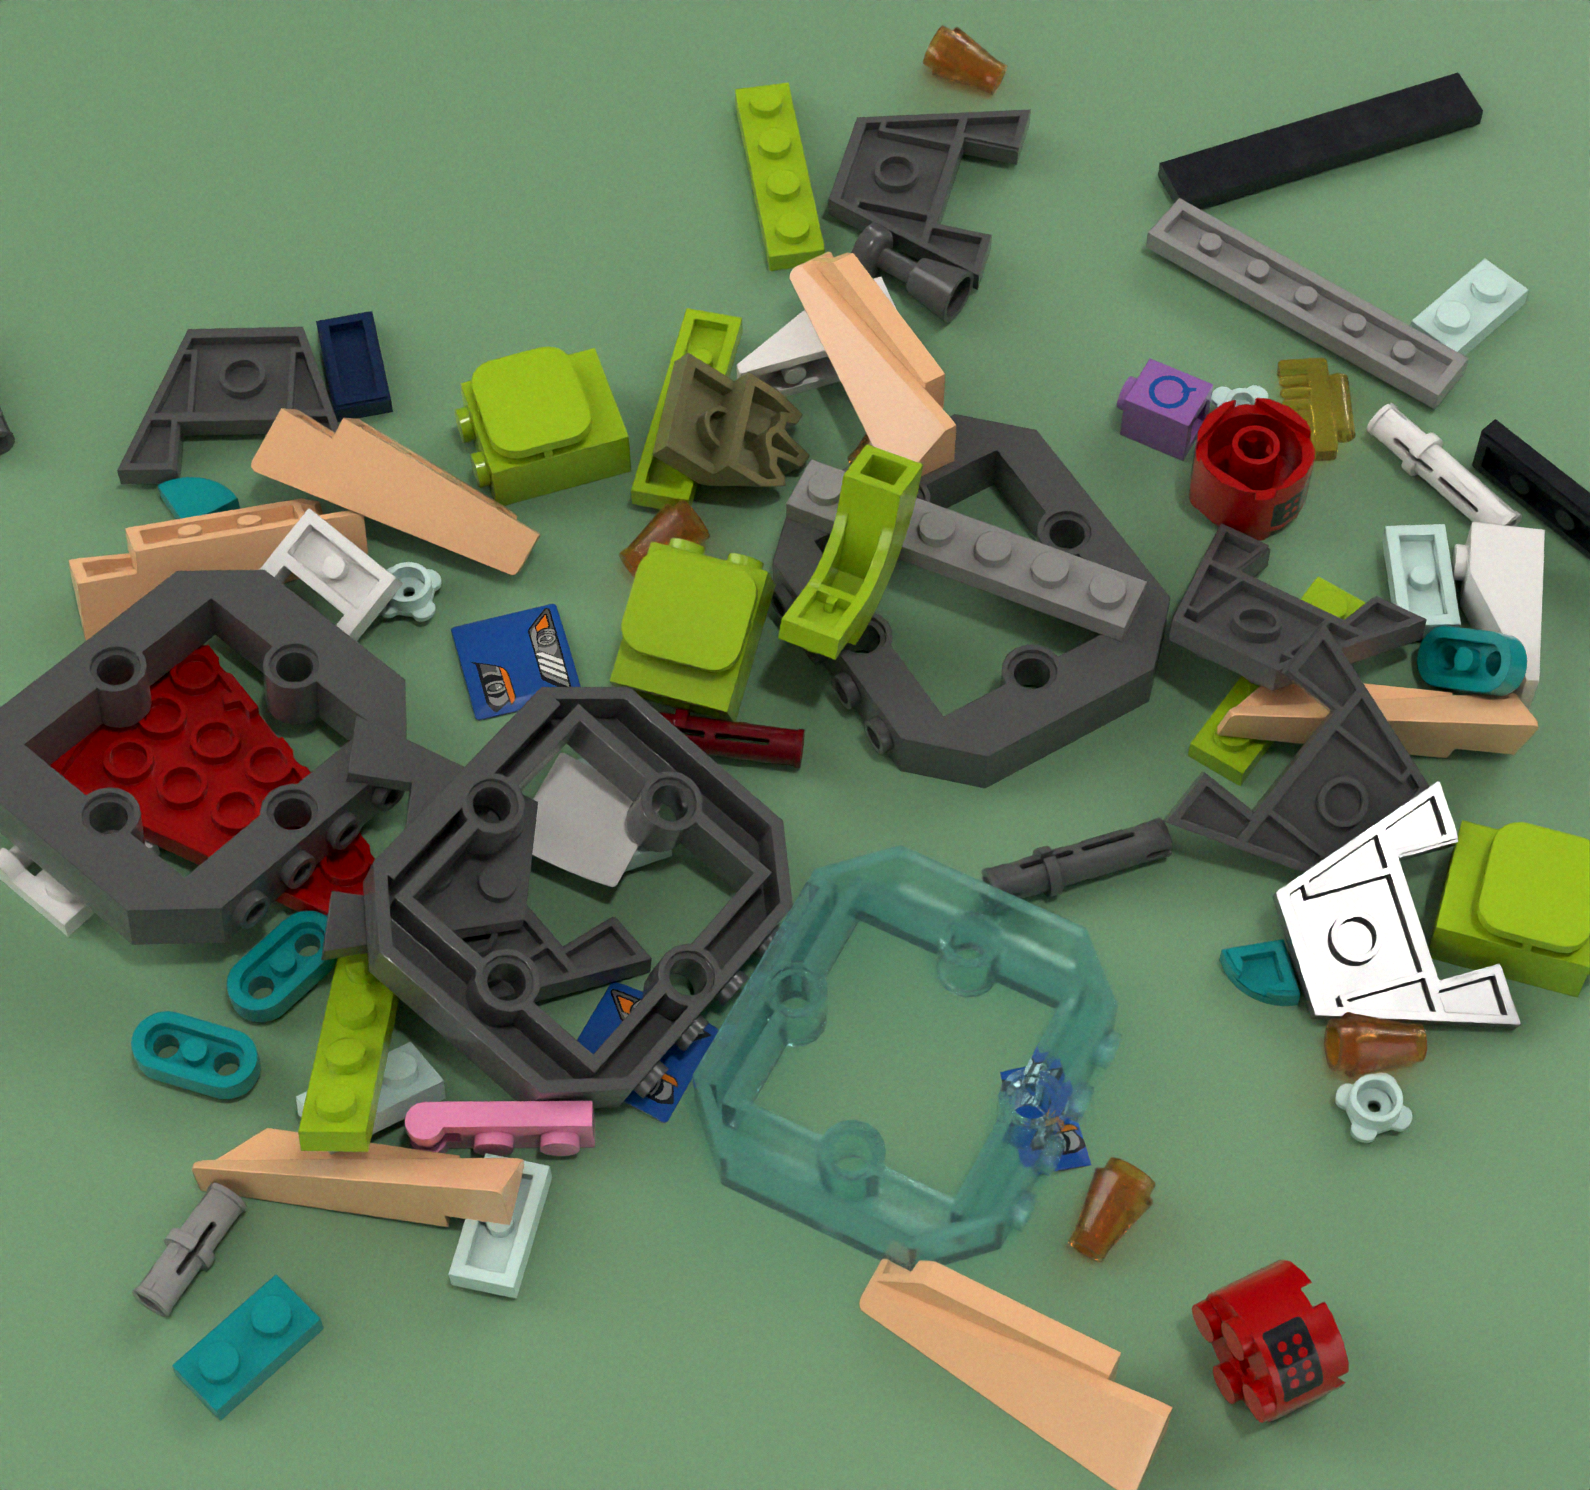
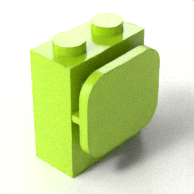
M549 346L527 350L487 361L474 371L470 381L460 383L464 407L454 409L461 439L463 443L473 441L477 450L476 453L470 454V459L478 487L489 486L493 499L503 506L631 472L629 436L595 348L569 355L559 348Z
M671 538L669 546L651 541L647 555L638 565L621 622L623 637L610 677V683L614 687H630L644 700L674 708L688 709L690 712L720 720L736 722L776 585L769 572L762 570L764 563L750 556L729 553L727 560L704 555L706 549L703 546L688 540Z
M1462 820L1457 834L1459 842L1452 849L1428 947L1431 958L1472 970L1500 964L1506 979L1578 998L1587 975H1590V840L1525 822H1513L1500 829H1495Z

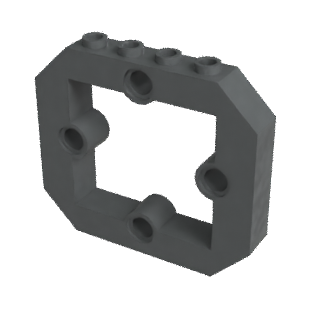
M954 414L950 416L956 424L954 461L922 476L917 498L948 508L995 485L1035 536L1037 542L1147 581L1145 596L1123 642L1100 634L1060 656L1040 645L1026 644L1017 647L1006 655L1002 663L999 688L945 716L941 714L893 649L892 629L888 621L877 613H874L857 644L847 643L836 660L805 650L807 656L815 665L822 663L830 673L834 691L843 706L847 709L854 707L864 720L866 735L874 749L879 754L887 752L900 771L987 788L1149 702L1164 639L1170 597L1037 430ZM788 518L785 519L773 559V581L776 586L771 603L781 619L811 579L830 537L829 533ZM866 650L870 653L857 654L854 651ZM1023 685H1035L1040 688L1028 689L1023 687Z
M266 570L176 571L0 707V833L132 945L225 943L242 928L249 929L256 925L266 914L269 905L288 888L296 889L303 885L314 872L316 865L324 857L328 856L335 849L342 850L354 841L361 827L379 811L386 812L392 809L401 800L405 793L404 790L371 786L368 783L346 782L356 715L407 739L405 679ZM216 635L264 673L266 703L269 712L274 718L283 723L299 725L309 723L319 717L346 738L348 742L298 784L280 786L269 792L262 801L260 816L184 878L145 845L139 803L132 794L122 789L108 787L97 789L88 795H84L50 765L102 724L109 727L123 728L141 721L149 713L152 704L150 686L187 658L194 650H197ZM293 826L302 827V828L296 829V830L286 829V828H288V827H293ZM118 830V831L115 832V833H110V834H105V833H104V832H106V831Z
M541 687L374 860L363 882L368 963L371 974L516 1101H592L593 1108L619 1107L633 1090L642 1098L649 1093L669 1070L660 1061L663 1055L673 1044L683 1052L709 1024L700 1013L713 998L722 1006L729 1001L749 978L739 968L752 954L761 961L769 955L787 934L778 924L793 907L783 820L630 687ZM566 744L633 801L627 811L626 824L630 836L638 845L649 851L664 852L672 850L681 843L737 892L692 944L675 946L664 954L644 983V998L594 1054L533 1002L539 993L541 979L537 966L529 956L518 950L504 948L492 951L482 958L418 901L465 850L473 854L487 855L496 853L506 845L524 815L525 801L522 790ZM652 803H662L670 807L675 813L676 821H668L659 817L654 811ZM486 805L497 812L501 822L493 824L481 820L475 814L473 806ZM671 974H679L686 977L693 985L694 995H683L676 991L671 985L669 976ZM501 979L509 983L514 989L516 999L505 1001L495 997L489 990L487 980Z

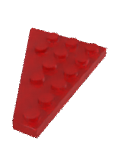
M202 645L197 650H194L187 658L150 686L152 704L149 713L142 720L132 726L123 728L109 727L102 724L50 765L84 795H88L97 789L108 787L122 789L132 794L139 803L144 839L197 865H201L260 816L262 801L269 792L280 786L298 784L311 773L306 766H302L296 761L293 749L283 737L278 738L260 716L259 707L231 673L223 670L219 664V657L209 645ZM293 826V827H288V828H286V829L296 830V829H300V828H302V827ZM359 833L346 848L342 850L335 849L328 856L324 857L316 865L314 872L303 885L296 889L288 888L275 901L298 912L316 911L327 916L332 891L364 896L363 882L375 860L371 854L370 845Z

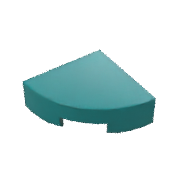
M183 477L157 485L160 497L176 519L240 509L238 498L224 485L210 479Z
M1284 939L1221 950L1219 960L1225 974L1243 993L1266 1004L1276 1006L1298 1005L1300 992Z

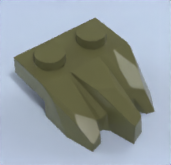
M690 353L685 354L674 362L653 450L654 457L699 484L707 486L752 487L786 486L784 475L800 468L810 457L786 431V429L796 425L803 414L778 390L749 372L733 381Z

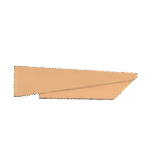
M826 252L794 267L790 273V281L872 446L923 464L921 477L953 462L955 457L956 424L943 410L945 373L855 254L844 253L833 257L831 252Z
M281 408L251 462V468L254 472L510 575H515L522 569L541 536L537 531L516 520L518 516L507 507L360 419L343 418L336 432H333L298 409Z
M300 498L125 528L129 553L68 560L85 639L87 641L176 571L259 570L308 508L367 554L364 516L351 510L323 514L319 501ZM291 572L284 583L300 578Z
M1363 683L1409 755L1448 758L1455 749L1515 755L1538 730V721L1514 693L1505 696L1488 694L1452 696V692ZM1296 684L1274 691L1260 686L1238 706L1228 711L1217 727V734L1220 736L1305 744L1329 714V711Z
M266 1128L216 1160L195 1162L192 1172L201 1191L207 1192L210 1184L215 1182L227 1187L240 1197L448 1227L451 1217L510 1225L525 1164L524 1160L519 1158H461L459 1155L370 1143L368 1152H336L330 1155L328 1151H301L298 1132Z
M882 1259L860 1298L859 1306L861 1311L1114 1489L1138 1490L1167 1432L1173 1407L1114 1382L1121 1352L935 1261L919 1260L912 1271L891 1262L889 1259Z

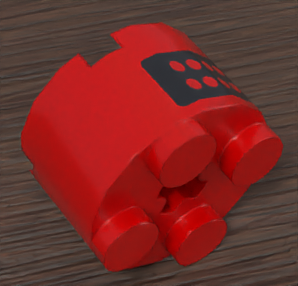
M1256 398L1255 405L1243 404L1235 407L1236 400L1224 402L1207 414L1197 432L1191 470L1189 500L1213 524L1220 526L1222 523L1261 541L1268 538L1272 531L1281 529L1298 516L1307 498L1315 461V448L1310 440L1311 430L1307 421L1291 407L1267 398Z
M1278 1260L1211 1292L1205 1300L1194 1304L1192 1307L1193 1318L1200 1333L1209 1343H1212L1219 1360V1364L1213 1367V1376L1221 1394L1230 1404L1243 1400L1260 1423L1272 1422L1341 1388L1346 1382L1338 1377L1349 1372V1362L1344 1342L1331 1311L1325 1301L1312 1307L1307 1296L1301 1290V1288L1311 1284V1280L1300 1268L1287 1260Z

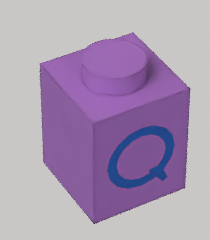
M1149 358L1138 378L1129 376L1119 394L1117 408L1123 410L1120 435L1184 461L1197 439V432L1207 414H1209L1213 384Z

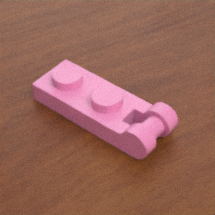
M592 1101L421 1102L412 1106L405 1117V1127L410 1138L411 1147L418 1150L446 1154L449 1148H474V1152L485 1156V1153L505 1156L511 1154L514 1148H540V1151L547 1155L569 1156L577 1154L580 1148H595L596 1122Z

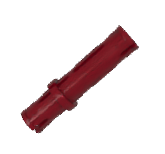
M677 708L675 714L659 712L682 733L705 735L704 737L685 736L707 755L736 760L791 765L794 768L801 767L805 729L799 728L796 730L747 722L690 716V710ZM718 737H723V738H731V739L755 741V742H762V743H769V744H768V745H761V744H753V743H745V742L721 740V739H717V738H718Z

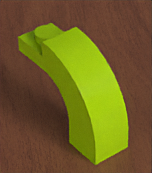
M866 444L843 475L837 513L826 548L811 579L782 617L779 639L803 647L809 652L821 654L835 660L847 643L857 644L877 609L898 560L913 514L923 464Z

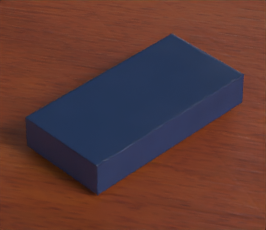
M368 311L316 321L337 422H341L343 418L358 419L393 412L373 312Z

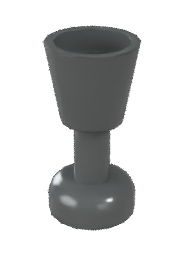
M878 223L868 225L858 237L851 253L855 254L870 276L873 278L881 271H884L907 283L906 290L908 294L945 323H950L961 312L971 293L974 283L973 272L928 258H922L920 261L915 262L892 250L893 236L889 229Z

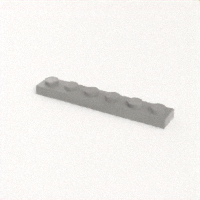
M1180 198L1148 232L1146 248L1433 409H1436L1466 371L1469 358Z
M811 459L786 503V518L831 534L845 471ZM916 498L907 534L898 557L899 560L1123 642L1145 596L1147 581Z

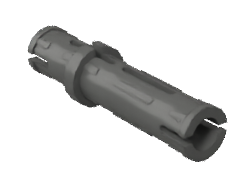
M1158 817L1137 826L1113 831L1065 847L1051 849L1046 845L1033 850L1032 856L1011 863L984 868L981 872L983 875L981 877L988 902L993 908L1042 893L1047 897L1061 894L1063 887L1073 885V883L1117 872L1144 862L1170 857L1172 855L1170 850L1172 849V841L1165 822Z

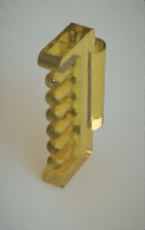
M1325 358L1279 361L1277 377L1279 378V385L1283 387L1280 391V396L1285 399L1282 404L1291 407L1307 421L1311 430L1310 440L1315 448V461L1335 460L1337 458L1338 443L1349 442L1356 436L1347 375L1342 373L1329 375L1328 364Z

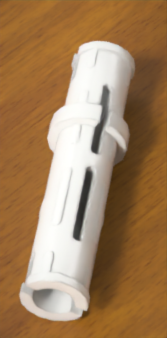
M1393 403L1390 405L1386 404L1370 420L1366 429L1371 436L1374 435L1402 460V469L1410 476L1418 474L1472 522L1518 526L1522 518L1518 511H1514L1484 485L1478 477L1469 472L1442 448L1443 441L1435 433L1430 432L1426 434L1401 413L1396 405Z

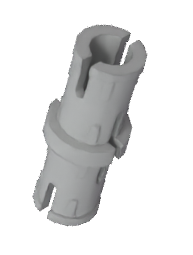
M215 1182L211 1183L207 1188L206 1194L180 1229L172 1228L166 1236L164 1243L167 1248L140 1285L135 1287L132 1292L133 1296L154 1313L163 1317L169 1316L173 1311V1306L198 1271H207L215 1261L214 1249L239 1214L243 1213L246 1209L245 1202L227 1187Z

